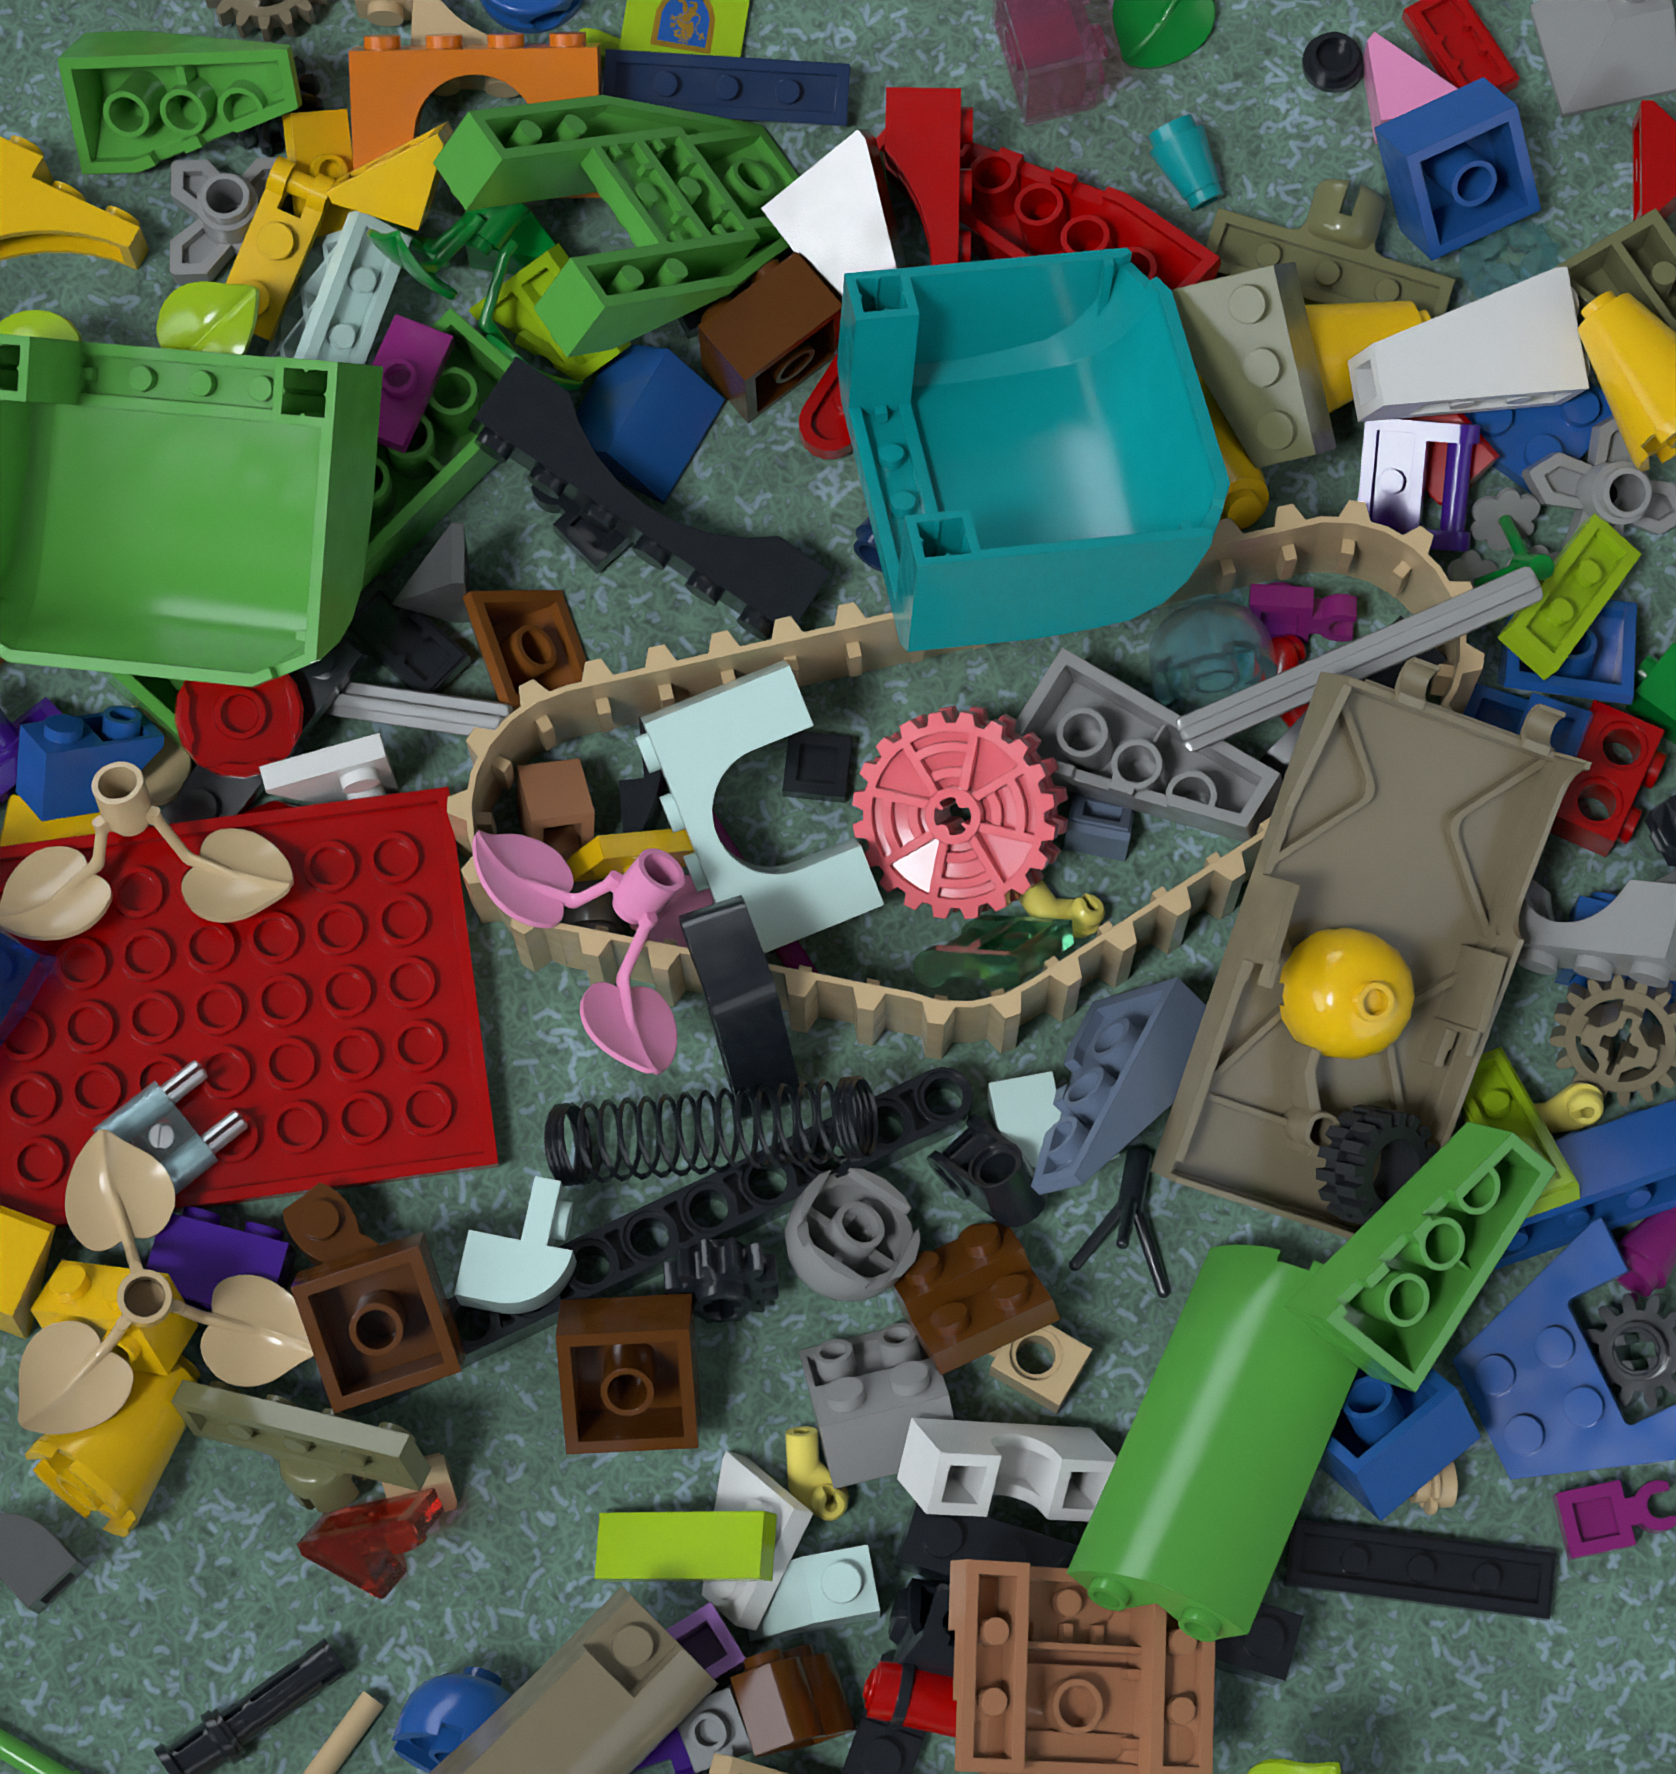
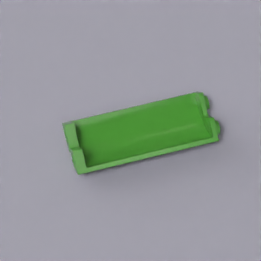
M1235 1244L1216 1246L1209 1249L1066 1572L1088 1590L1087 1594L1094 1603L1112 1611H1122L1127 1608L1157 1603L1178 1621L1179 1628L1185 1634L1203 1642H1213L1216 1639L1247 1635L1249 1633L1359 1368L1283 1307L1324 1264L1313 1260L1310 1270H1306L1281 1262V1250L1264 1246Z

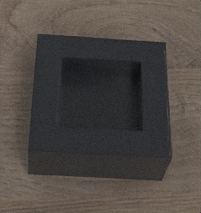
M803 731L789 735L782 788L783 797L846 803L852 737Z

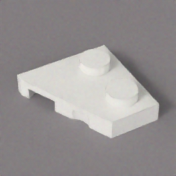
M380 733L259 766L266 793L314 804L381 796L399 791Z
M726 1451L722 1459L714 1511H767L777 1514L773 1581L703 1582L702 1596L711 1602L734 1625L756 1631L810 1522L813 1512L748 1457Z

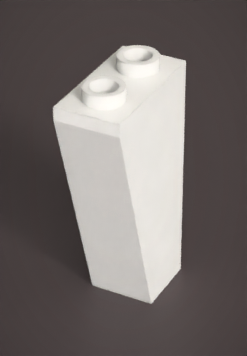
M1567 266L1555 267L1382 339L1349 359L1347 362L1358 422L1562 405L1589 389L1590 362L1586 350L1581 345V339L1577 331L1579 301L1576 291L1571 287Z

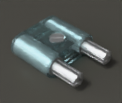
M196 1060L190 1062L161 1086L156 1081H153L93 1128L95 1133L101 1129L109 1130L127 1143L152 1155L168 1172L174 1185L175 1195L217 1163L219 1160L214 1154L248 1128L246 1120L244 1118L241 1119L242 1115L233 1110L199 1136L174 1104L208 1077L204 1068L201 1069L202 1065Z

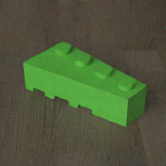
M1467 1122L1283 1307L1370 1377L1416 1393L1557 1169L1513 1132Z

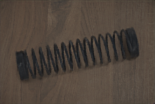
M861 1075L840 1078L835 1092L829 1081L821 1079L815 1094L810 1084L804 1080L799 1083L795 1095L791 1087L784 1082L779 1085L775 1096L766 1084L759 1087L756 1097H754L748 1087L743 1086L739 1089L736 1100L727 1088H723L720 1090L716 1102L709 1091L703 1090L696 1102L687 1091L682 1092L677 1103L668 1093L663 1094L657 1106L648 1095L641 1098L638 1106L629 1097L623 1098L618 1108L610 1099H606L602 1102L599 1110L591 1101L584 1102L581 1108L573 1102L555 1104L547 1115L544 1146L549 1170L555 1180L561 1181L563 1187L590 1184L593 1179L601 1183H607L613 1177L623 1182L629 1180L633 1175L640 1180L648 1179L652 1173L659 1178L668 1177L671 1172L681 1177L688 1175L691 1169L699 1175L706 1174L710 1168L718 1173L727 1172L730 1166L738 1171H743L750 1164L760 1170L766 1168L770 1162L781 1168L785 1167L790 1160L796 1165L802 1166L806 1165L810 1158L817 1164L826 1163L829 1157L838 1163L846 1161L847 1158L852 1162L855 1160H868L875 1151L878 1139V1115L874 1094L869 1083ZM823 1085L827 1088L832 1109L830 1145L824 1131L821 1114ZM803 1087L807 1089L812 1109L810 1147L804 1133L801 1118V1094ZM783 1089H786L792 1110L793 1131L790 1149L784 1135L781 1120V1096ZM763 1091L767 1092L773 1116V1136L770 1151L764 1137L761 1122V1098ZM745 1092L748 1095L753 1115V1141L750 1153L744 1139L741 1123V1101ZM725 1094L728 1096L731 1105L734 1125L731 1155L724 1140L721 1124V1104ZM705 1096H707L710 1102L714 1119V1143L711 1157L704 1141L701 1122L702 1100ZM685 1098L689 1100L692 1108L695 1127L694 1150L691 1159L685 1146L682 1131L681 1112ZM665 1100H668L675 1122V1148L672 1161L665 1147L662 1132V1108ZM645 1102H649L656 1126V1147L652 1163L645 1147L642 1131V1113ZM625 1104L631 1106L636 1124L637 1146L633 1165L627 1154L623 1137L622 1118ZM608 1105L613 1111L617 1127L618 1146L614 1167L609 1160L604 1141L603 1116L604 1109ZM588 1107L592 1109L597 1124L598 1154L594 1169L591 1165V1132L585 1116V1110ZM565 1114L570 1122L575 1147L573 1168L567 1155L564 1139ZM858 1114H859V1123H860V1127H859V1142L857 1143V1140H856V1139H857V1131H858ZM818 1132L822 1144L827 1151L826 1155L820 1158L814 1155ZM798 1134L802 1146L807 1153L804 1159L799 1160L794 1157ZM778 1136L782 1148L787 1155L783 1161L774 1159L778 1145ZM758 1141H760L762 1150L767 1157V1160L762 1163L754 1160ZM836 1141H838V1145L843 1153L841 1156L833 1152ZM739 1143L747 1158V1162L741 1165L734 1162ZM719 1144L724 1157L728 1161L726 1165L720 1167L715 1164ZM700 1148L708 1163L704 1168L695 1166ZM680 1149L683 1158L688 1164V1167L683 1170L676 1168ZM661 1153L669 1167L667 1171L662 1172L656 1169ZM641 1154L649 1168L648 1172L642 1174L636 1171ZM622 1157L630 1170L625 1175L617 1173ZM603 1160L610 1171L609 1176L605 1177L598 1175Z

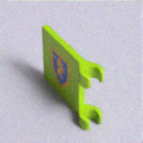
M627 0L620 39L592 28H582L579 32H586V43H600L601 67H605V49L741 57L750 0Z

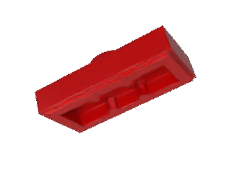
M1420 0L1403 10L1402 20L1438 75L1459 89L1485 77L1503 94L1517 88L1520 80L1519 76L1468 0Z

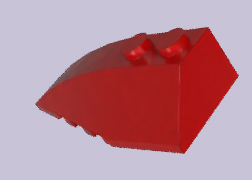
M884 129L876 137L879 152L883 151L885 161ZM972 142V144H960V168L972 169L971 206H959V231H971V252L982 261L1127 247L1132 252L1131 262L1149 280L1158 277L1170 290L1215 279L1221 265V259L1218 255L1127 193L1109 186L1104 191L1082 183L1078 180L1077 174L1055 167L1053 171L1026 162L1023 154L1004 147L996 151ZM885 161L887 180L912 202L905 186Z

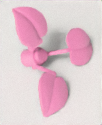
M478 830L473 838L472 850L480 882L488 896L505 914L523 924L537 928H553L562 920L564 906L572 909L578 908L609 891L613 893L612 905L616 914L628 922L631 929L637 931L617 973L616 986L606 982H598L590 986L584 993L580 1001L581 1021L589 1037L611 1057L643 1073L662 1074L671 1065L676 1053L677 1027L674 1015L664 998L654 989L644 986L631 987L630 976L646 940L663 943L665 938L675 940L678 946L688 948L678 916L712 905L713 897L709 888L697 893L691 876L684 875L682 867L675 858L662 850L651 848L644 850L624 874L612 870L603 881L582 892L570 893L574 884L572 872L563 857L552 847L524 835L488 834Z

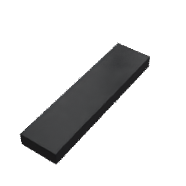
M1296 1519L1289 1534L1284 1586L1548 1621L1550 1620L1556 1553Z

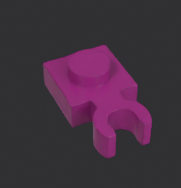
M1285 582L1270 584L1251 583L1245 616L1244 639L1269 641L1273 637L1292 634L1307 644L1309 634H1320L1331 641H1352L1353 622H1356L1357 597L1348 594H1334L1320 599L1314 598V588L1297 587Z
M1620 1480L1555 1493L1552 1498L1568 1561L1634 1547L1636 1541L1633 1527L1639 1526L1646 1532L1659 1534L1676 1526V1516H1668L1662 1519L1656 1518L1650 1514L1647 1507L1650 1496L1661 1495L1670 1490L1669 1483L1662 1480L1648 1482L1639 1488L1633 1497L1629 1498L1624 1497Z

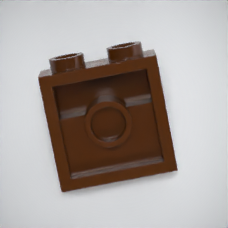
M998 1221L990 1224L976 1223L969 1225L962 1230L958 1239L932 1251H918L915 1262L891 1287L902 1315L912 1327L917 1339L940 1375L1060 1320L1053 1298L1032 1270L1024 1247L1010 1227L1003 1226Z

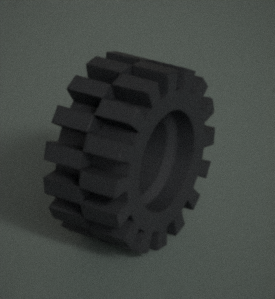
M1360 1104L1353 1106V1112L1344 1111L1337 1117L1341 1127L1329 1126L1325 1136L1332 1142L1330 1147L1320 1145L1317 1157L1325 1158L1326 1164L1325 1167L1316 1168V1180L1327 1182L1318 1192L1321 1200L1330 1202L1326 1209L1332 1215L1340 1216L1339 1219L1364 1225L1428 1162V1158L1433 1157L1437 1153L1436 1144L1426 1142L1432 1135L1428 1126L1419 1125L1421 1119L1415 1115L1374 1105L1366 1106ZM1381 1151L1380 1169L1373 1183L1374 1164Z

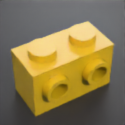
M61 1260L30 1310L42 1329L52 1323L78 1321L90 1326L97 1333L102 1343L114 1327L117 1319L122 1315L117 1303V1291L122 1280L131 1273L130 1269ZM159 1273L169 1283L173 1299L185 1303L169 1274ZM169 1313L164 1321L152 1327H138L132 1324L110 1352L126 1360L132 1371L168 1376L197 1329L198 1324L196 1321L175 1313Z

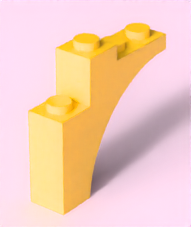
M13 135L9 140L0 137V261L41 253H73L115 261L138 270L149 248L139 227L140 223L135 217L114 206H107L104 211L85 202L86 198L72 186L60 181H53L43 157L44 153L39 147L19 136Z

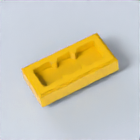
M347 109L298 112L282 115L287 159L297 163L298 171L315 178L318 173H321L335 180L353 171V154ZM292 195L294 216L300 218L306 201ZM331 202L316 237L342 230L348 213L355 210Z
M672 829L598 835L571 855L566 863L572 872L574 882L605 879L612 870L624 874L646 849H659L670 854L682 868L686 866L683 856L693 853L694 850L685 829L673 833Z

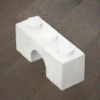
M911 1418L897 1479L926 1514L987 1517L992 1495H1005L1030 1503L1047 1520L1089 1522L1117 1456L1091 1428Z

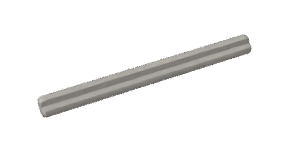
M1523 566L1182 715L1176 720L1178 732L1189 752H1197L1309 703L1320 672L1351 676L1362 680L1539 603L1543 599L1541 585L1534 571L1529 566Z

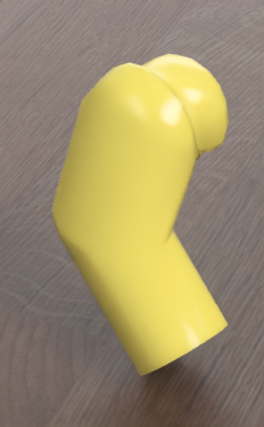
M1043 880L1023 895L1020 894V898L1017 899L1040 931L1051 936L1085 938L1098 930L1100 922L1105 916L1104 905L1096 896L1085 893L1081 898H1056Z
M1574 1082L1546 1102L1535 1103L1534 1106L1550 1134L1580 1130L1585 1126L1596 1123L1603 1115L1604 1099L1597 1087L1587 1082Z
M809 1426L793 1427L786 1430L787 1477L790 1493L822 1520L833 1521L839 1519L847 1510L849 1495L845 1486L833 1488L828 1468L819 1461L818 1430Z

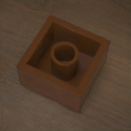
M797 251L783 262L775 259L765 264L752 277L750 281L751 286L734 299L726 296L716 301L705 311L701 317L702 323L698 325L702 370L748 424L832 361L838 353L842 304Z
M424 1231L297 1273L290 1288L334 1413L462 1372L466 1353Z
M692 1294L560 1300L555 1336L566 1455L698 1448L701 1402Z

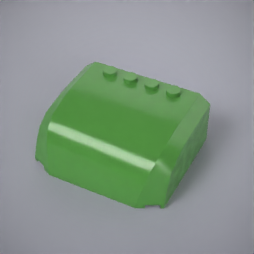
M0 334V657L11 663L248 687L259 686L321 660L340 642L350 625L362 589L374 496L383 366Z

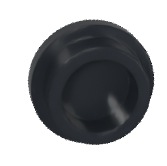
M1327 32L1315 37L1306 46L1302 57V70L1305 78L1312 86L1324 92H1341L1352 87L1359 79L1363 68L1361 49L1354 40L1340 32Z

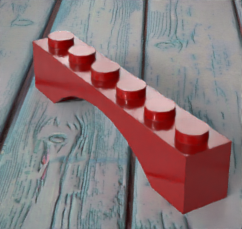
M886 87L885 161L905 186L921 218L930 250L931 265L970 262L971 231H959V206H971L972 169L960 168V144H972L973 107L961 106V88Z

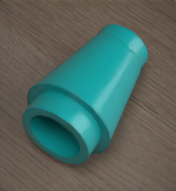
M1191 114L1181 116L1162 125L1148 136L1153 147L1149 152L1150 156L1184 201H1187L1191 211L1203 208L1224 196L1204 125L1197 126Z

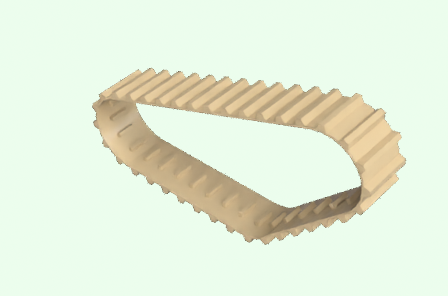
M1349 500L1339 517L1320 516L1305 519L1294 504L1277 507L1271 528L1244 534L1231 518L1219 520L1210 548L1188 581L1163 604L1157 606V608L1170 606V603L1213 593H1218V595L1231 592V589L1249 586L1251 583L1258 584L1275 579L1280 581L1292 578L1293 575L1306 572L1338 573L1368 581L1386 591L1395 599L1397 598L1413 615L1469 591L1473 587L1471 582L1448 580L1441 566L1428 555L1434 535L1425 528L1419 526L1402 535L1388 526L1371 522L1365 502ZM851 602L838 605L835 625L803 632L794 619L788 616L775 619L772 639L739 646L730 632L725 630L712 633L708 654L676 660L665 644L648 648L645 668L613 675L600 658L585 662L582 681L565 685L552 691H548L534 679L519 686L521 707L508 715L496 730L474 727L469 734L466 743L473 768L470 773L468 789L449 796L447 801V814L460 853L470 858L461 869L475 913L481 923L502 921L514 937L522 965L535 973L551 961H554L566 967L586 970L590 986L598 982L614 985L617 973L634 937L610 933L609 927L596 925L594 930L564 923H558L553 928H537L523 924L505 914L488 896L480 882L473 859V838L478 830L488 834H497L492 811L504 787L510 789L516 780L517 766L526 764L545 749L548 751L559 743L578 736L600 731L602 733L613 731L614 728L639 723V717L782 660H785L790 665L800 689V686L844 676L854 677L862 675V672L911 662V664L924 661V658L969 648L974 650L983 648L987 644L907 652L899 642L892 612L866 618L858 606ZM1466 634L1436 647L1447 660L1445 664H1438L1441 668L1439 672L1434 674L1430 688L1431 695L1441 696V707L1463 714L1482 672L1485 653L1466 643ZM1270 818L1259 824L1257 834L1223 857H1220L1217 852L1206 858L1201 871L1168 892L1163 886L1152 893L1148 905L1115 926H1112L1110 921H1107L1098 927L1095 939L1060 961L1054 955L1044 962L1042 973L1006 993L1003 988L992 991L990 997L975 1001L948 1000V996L935 995L934 998H930L910 991L880 986V981L867 978V983L813 973L812 967L799 965V970L768 964L776 986L781 1009L787 1010L790 1027L793 1031L807 1033L819 1016L854 1023L857 1043L874 1046L884 1030L920 1037L926 1058L942 1060L952 1043H971L987 1039L1000 1053L1015 1049L1019 1026L1045 1011L1061 1023L1073 1016L1076 1011L1079 990L1090 981L1098 977L1113 988L1127 981L1134 953L1149 943L1166 954L1180 947L1188 918L1202 909L1219 920L1234 911L1242 884L1251 877ZM665 938L663 943L650 940L645 941L630 979L655 984L656 991L672 1007L677 1004L686 990L704 994L688 948L678 946L677 941Z

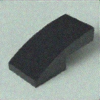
M639 717L640 735L646 733V730ZM643 757L644 778L619 780L623 833L653 831L656 829L661 815L662 804L659 797L666 795L667 783L661 769L649 773Z

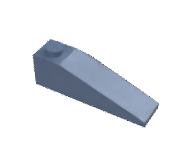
M1178 977L1092 1002L1066 1052L1064 1065L1072 1072L1069 1085L1066 1084L1057 1089L1053 1105L1061 1112L1060 1119L1044 1135L1031 1187L1039 1195L1083 1185L1174 1103L1206 1009V1005Z

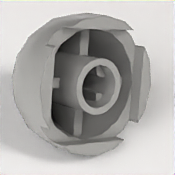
M849 1168L848 1171L850 1173L836 1178L835 1175H838V1173L829 1175L830 1170L819 1174L797 1198L790 1211L785 1228L788 1260L798 1278L813 1292L833 1301L862 1302L889 1290L915 1262L920 1245L919 1228L913 1233L912 1225L907 1217L911 1207L905 1196L886 1179L858 1168Z

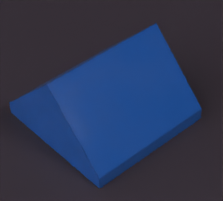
M631 345L603 366L577 409L576 415L596 455L613 476L625 485L664 505L725 404V399L671 350Z
M1609 599L1560 668L1545 681L1502 643L1496 683L1507 688L1631 705L1634 697L1637 603ZM1515 613L1506 617L1505 626Z

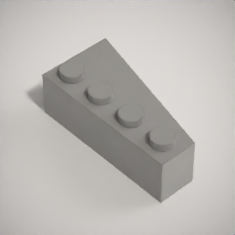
M1061 648L1016 719L1015 732L1023 737L1033 731L1042 740L1036 750L1042 759L1054 757L1059 766V769L1051 775L1054 785L1066 787V791L1241 842H1246L1257 834L1259 824L1271 816L1283 783L1279 772L1223 740L1197 752H1189L1177 729L1176 720L1180 715L1064 648Z

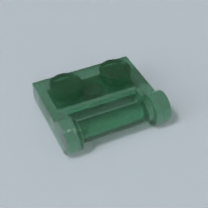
M981 915L966 923L961 930V934L945 945L930 946L916 955L913 961L914 975L921 984L930 988L939 987L952 977L985 979V985L991 988H1010L1021 985L1026 976L1039 968H1043L1045 961L1054 955H1059L1074 945L1072 920Z

